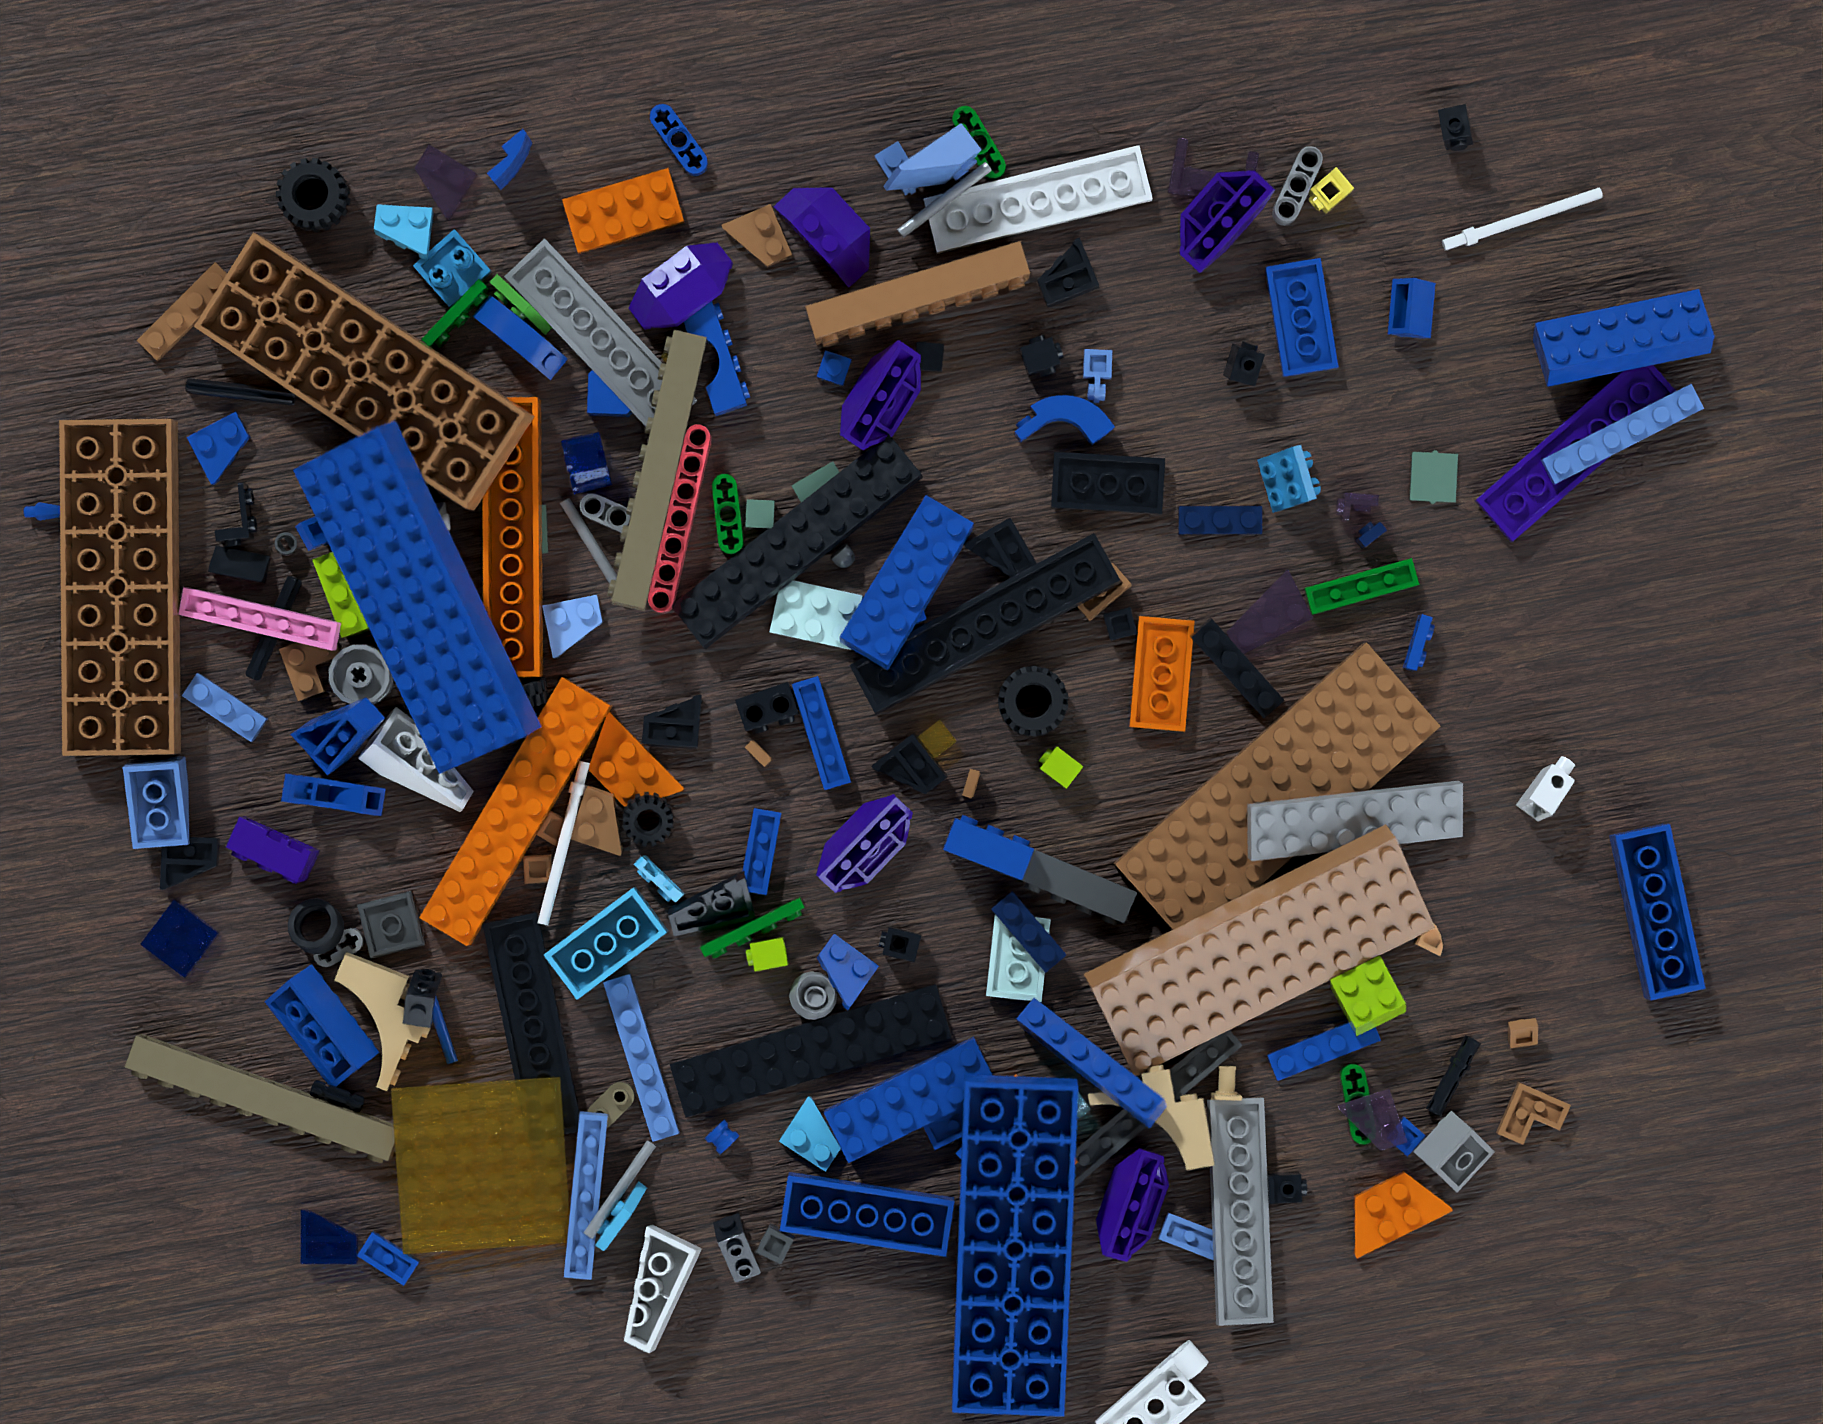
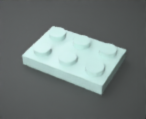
M793 580L778 592L770 633L851 650V648L840 643V635L862 601L863 595Z
M995 914L986 996L1027 1001L1035 998L1042 1002L1045 972ZM1035 917L1049 933L1051 919Z

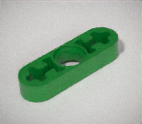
M969 106L957 108L952 117L954 128L959 125V114L971 115L972 118L969 121L973 129L976 126L980 128L979 130L972 131L970 133L971 137L983 136L987 141L986 148L981 150L975 158L977 160L976 165L979 167L984 162L988 164L985 157L982 161L978 157L986 155L992 149L994 153L989 154V157L993 163H1000L998 173L995 174L991 171L984 177L988 180L1000 179L1005 173V160L977 113ZM962 123L965 129L969 131L967 126L964 123Z
M720 474L712 482L718 544L724 553L734 555L742 550L744 545L738 486L731 475ZM723 479H726L728 484L733 485L732 488L728 489V498L735 497V502L726 501L718 504V499H724L722 490H717V485H721ZM726 506H730L736 511V517L731 522H724L720 518V511ZM738 524V530L732 529V533L735 539H739V543L735 544L734 549L730 550L728 545L723 544V540L728 539L727 530L721 532V526L732 527Z
M1350 1063L1345 1065L1340 1071V1083L1349 1133L1355 1142L1365 1145L1372 1142L1376 1136L1368 1083L1364 1069L1357 1064ZM1350 1069L1360 1073V1077L1356 1078L1357 1088L1363 1086V1092L1353 1091L1349 1094L1347 1093V1089H1353L1352 1082L1345 1079V1076L1350 1074ZM1355 1096H1361L1365 1099V1108L1360 1112H1355L1350 1107V1101ZM1368 1114V1119H1362L1364 1126L1370 1128V1132L1366 1133V1138L1362 1139L1360 1135L1355 1134V1131L1360 1129L1358 1120L1352 1121V1116L1362 1117Z

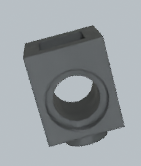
M770 1223L756 1252L781 1265L795 1235L789 1232H782L779 1227Z

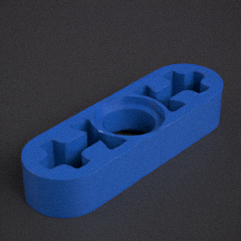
M659 104L653 107L650 112V121L682 167L690 175L699 176L703 174L708 167L707 157L676 113L666 104ZM660 111L663 114L669 113L667 119L673 127L666 135L663 133L668 130L662 121L656 122L658 119L657 113ZM681 132L686 135L687 142L683 147L678 148L672 145L671 138L675 133ZM691 145L695 147L690 150L696 159L702 158L700 161L701 167L698 169L695 166L691 168L688 166L691 162L686 153L683 157L679 155L688 151Z

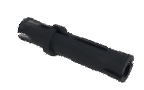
M1467 1035L1464 1036L1455 1056H1451L1449 1060L1451 1063L1426 1109L1442 1117L1466 1070H1470V1063L1482 1043Z

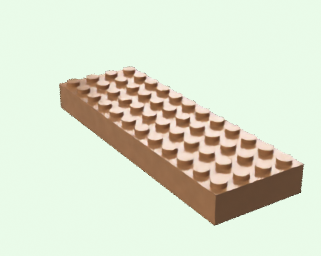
M254 232L194 326L358 437L396 420L424 481L466 509H476L535 417L303 262Z
M173 419L59 420L62 756L181 755L180 615H178L180 608L178 422Z
M1367 642L1363 643L1113 864L1164 922L1174 930L1258 888L1292 858L1283 857L1251 861L1248 858L1247 804L1368 791L1441 726Z
M1385 824L1085 973L1084 976L1134 1076H1137L1147 1071L1148 1067L1158 1066L1434 929L1435 926L1399 843Z

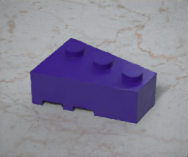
M245 816L238 818L226 845V848L232 850V856L247 861L249 858L257 862V867L268 872L275 871L281 874L285 880L295 884L307 881L320 852L317 848Z

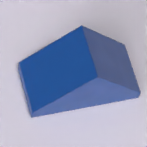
M593 370L588 373V415L629 417L632 411Z

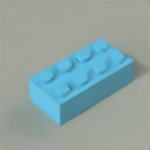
M634 887L545 953L544 956L574 997L579 999L669 930L639 890Z

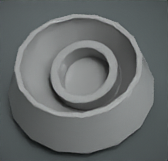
M811 971L801 974L794 980L790 987L789 998L791 1006L797 1014L806 1019L817 1020L824 1018L832 1012L836 1005L837 992L826 975Z

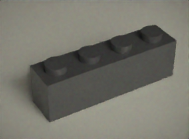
M1035 849L1022 881L1026 882L1024 888L1036 893H1040L1041 889L1051 893V899L1063 904L1070 900L1077 903L1075 909L1091 915L1092 911L1103 914L1101 920L1115 926L1118 921L1125 923L1137 894L1136 891Z

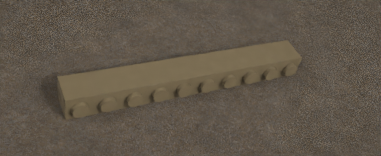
M674 330L673 336H667L664 353H668L666 364H660L657 379L662 380L660 391L655 390L651 406L656 407L654 418L648 417L645 433L650 434L648 444H642L639 460L644 462L641 472L636 471L632 487L637 488L635 499H629L626 514L631 515L629 526L623 525L620 542H625L623 553L617 552L614 569H618L617 579H611L607 596L612 597L611 602L614 605L645 611L707 337Z
M144 1034L135 1037L125 1068L131 1069V1074L136 1077L147 1079L150 1076L158 1079L157 1084L167 1088H173L174 1085L184 1088L183 1093L192 1097L199 1098L200 1094L211 1098L209 1102L221 1107H226V1104L237 1107L236 1112L252 1116L254 1113L263 1116V1122L278 1126L279 1123L288 1125L289 1131L300 1135L308 1132L316 1135L315 1140L325 1144H331V1141L342 1145V1150L357 1154V1151L367 1153L368 1159L378 1163H383L384 1160L389 1161L392 1158L403 1126L363 1112L353 1111L349 1107L325 1101L324 1098H316L311 1096L310 1093Z

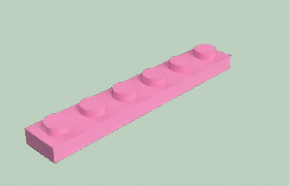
M183 587L178 614L328 650L337 649L341 628L340 622L189 587Z

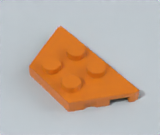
M611 712L606 715L588 770L610 793L614 794L615 798L624 807L628 805L630 799L634 800L637 794L643 796L644 792H649V795L657 793L659 798L682 792L685 789Z
M1403 1171L1354 1196V1255L1356 1258H1359L1453 1210L1448 1204Z

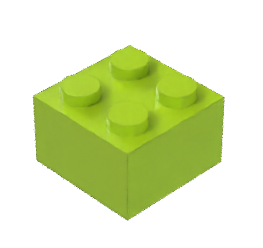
M1380 955L1330 979L1331 990L1356 1037L1406 1012V1003Z

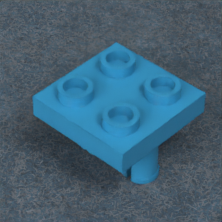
M455 229L429 251L428 260L421 258L413 265L450 308L478 279L483 281L492 273Z
M1301 445L1257 460L1273 513L1317 499L1316 495L1321 491L1320 486L1313 488V485L1319 484L1317 478H1310L1308 471L1313 465V459L1305 461V458L1312 456L1310 452L1303 451Z

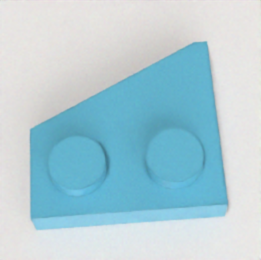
M638 1181L625 1201L622 1202L620 1200L611 1212L613 1216L611 1221L606 1219L597 1233L601 1236L595 1246L605 1251L632 1215L647 1189L646 1186Z

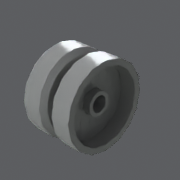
M351 645L342 649L333 658L329 667V683L333 692L342 701L349 704L366 697L373 705L382 702L390 694L395 683L380 650L368 645ZM365 670V681L359 679V673Z

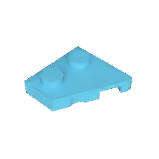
M377 205L374 232L379 237L391 240L395 245L403 249L407 247L418 253L420 258L428 260L433 209L430 207Z
M646 855L641 856L634 864L639 869L637 872L648 883L652 881L659 887L657 892L667 902L672 899L676 903L685 895Z
M810 1096L807 1097L779 1142L825 1172L841 1149L827 1122Z

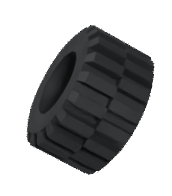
M307 158L300 159V164L293 162L290 164L291 169L289 171L284 169L281 173L284 176L283 179H278L277 182L279 191H276V198L279 199L277 203L279 209L283 211V215L302 230L320 232L322 228L326 231L332 229L330 225L333 223L338 225L341 222L339 220L340 216H345L348 212L345 209L346 205H350V199L348 198L350 190L346 185L345 178L330 163L326 161L321 162L317 158H312V161H309ZM319 180L324 182L328 187V197L325 203L315 210L303 209L298 199L301 188L310 181Z
M1037 666L1024 667L1013 672L1001 686L998 697L999 712L1004 722L1015 732L1026 736L1043 735L1054 730L1063 721L1068 709V693L1059 676L1049 671V669ZM1028 685L1041 686L1049 695L1050 704L1048 710L1037 718L1023 715L1017 707L1018 693Z

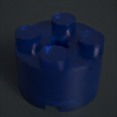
M599 432L561 441L567 471L570 474V482L574 494L612 485Z

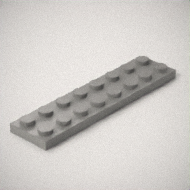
M543 239L504 277L646 426L648 417L654 418L656 407H652L651 404L654 391H660L662 380L657 378L662 362L549 242ZM695 397L693 399L692 406L697 402V399Z
M1450 781L1247 804L1248 858L1251 861L1331 852L1385 824L1394 834L1399 844L1463 837V783L1460 781Z
M1242 1098V1101L1207 1100L1208 1126L1215 1165L1210 1166L1216 1325L1273 1323L1264 1098Z

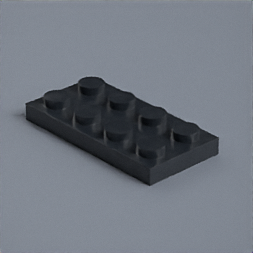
M1054 452L1051 508L1162 515L1165 458Z

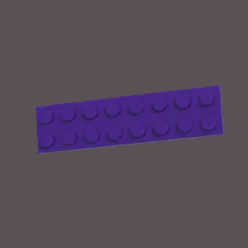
M1654 365L1622 371L1481 494L1475 502L1509 541L1513 542L1609 457L1554 485L1541 462L1542 459L1676 392V390Z

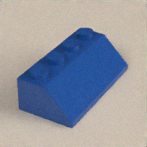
M312 964L289 979L265 1001L328 1085L338 1086L380 1053L373 1041L363 1032L356 1019L350 1015L341 1003L340 998L330 989L323 976Z

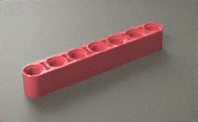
M701 424L692 425L685 434L648 595L649 606L658 613L669 612L675 603L712 437L709 430ZM696 431H703L706 434V440L701 445H695L691 442V436ZM689 458L699 460L700 467L697 471H686L685 463ZM683 485L693 487L694 493L691 498L682 499L679 497V489ZM677 512L687 514V522L681 527L675 526L672 521L674 514ZM669 540H680L681 549L678 553L671 554L667 551L666 545ZM672 566L674 568L675 576L672 580L664 581L661 579L660 571L663 567ZM658 593H666L668 595L669 602L664 608H658L654 604V598Z

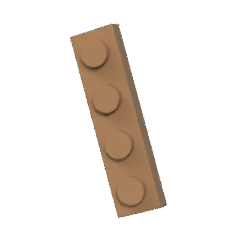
M215 262L137 341L159 361L196 324L227 273Z

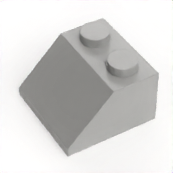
M1452 1111L1439 1121L1435 1129L1413 1151L1456 1192L1495 1153L1472 1128Z

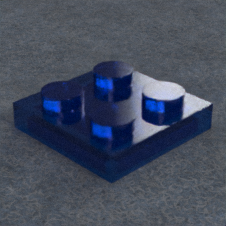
M175 899L140 945L185 978L220 932Z

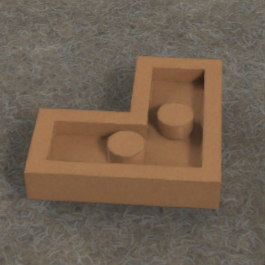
M298 642L279 649L298 701L326 692L317 665L333 660L340 652L338 643L336 650L323 649Z
M1518 1082L1496 1133L1523 1145L1534 1120L1560 1131L1571 1105Z

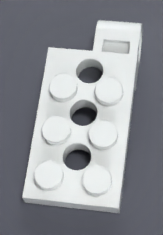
M1190 1340L1186 1341L1096 1419L1095 1423L1127 1424V1421L1132 1417L1141 1419L1142 1424L1181 1423L1206 1401L1189 1380L1206 1367L1208 1360ZM1175 1380H1179L1184 1384V1390L1179 1395L1171 1394L1168 1389L1170 1383ZM1152 1399H1160L1163 1402V1409L1159 1413H1151L1148 1410V1403Z

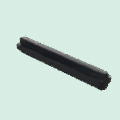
M188 378L185 385V390L189 394L283 405H294L296 395L288 389Z
M288 576L274 607L291 611L302 586V581ZM262 634L245 672L247 677L257 681L261 680L278 638Z

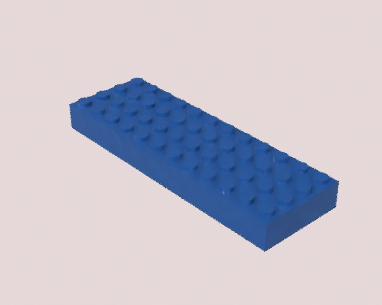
M396 420L379 426L293 469L438 773L441 774L541 728L542 726Z
M964 1075L952 1413L1064 1417L1078 1107L1077 1079Z

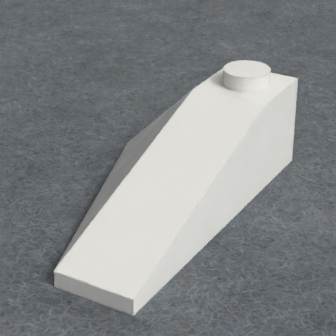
M397 707L393 709L375 732L358 758L381 776L459 812L464 809L474 792L455 768L441 774L438 773L414 720Z

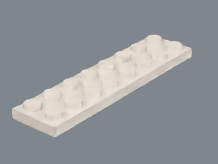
M1138 145L972 186L928 220L936 252L939 254L1149 202L1153 198L1140 146ZM942 194L924 198L925 207Z

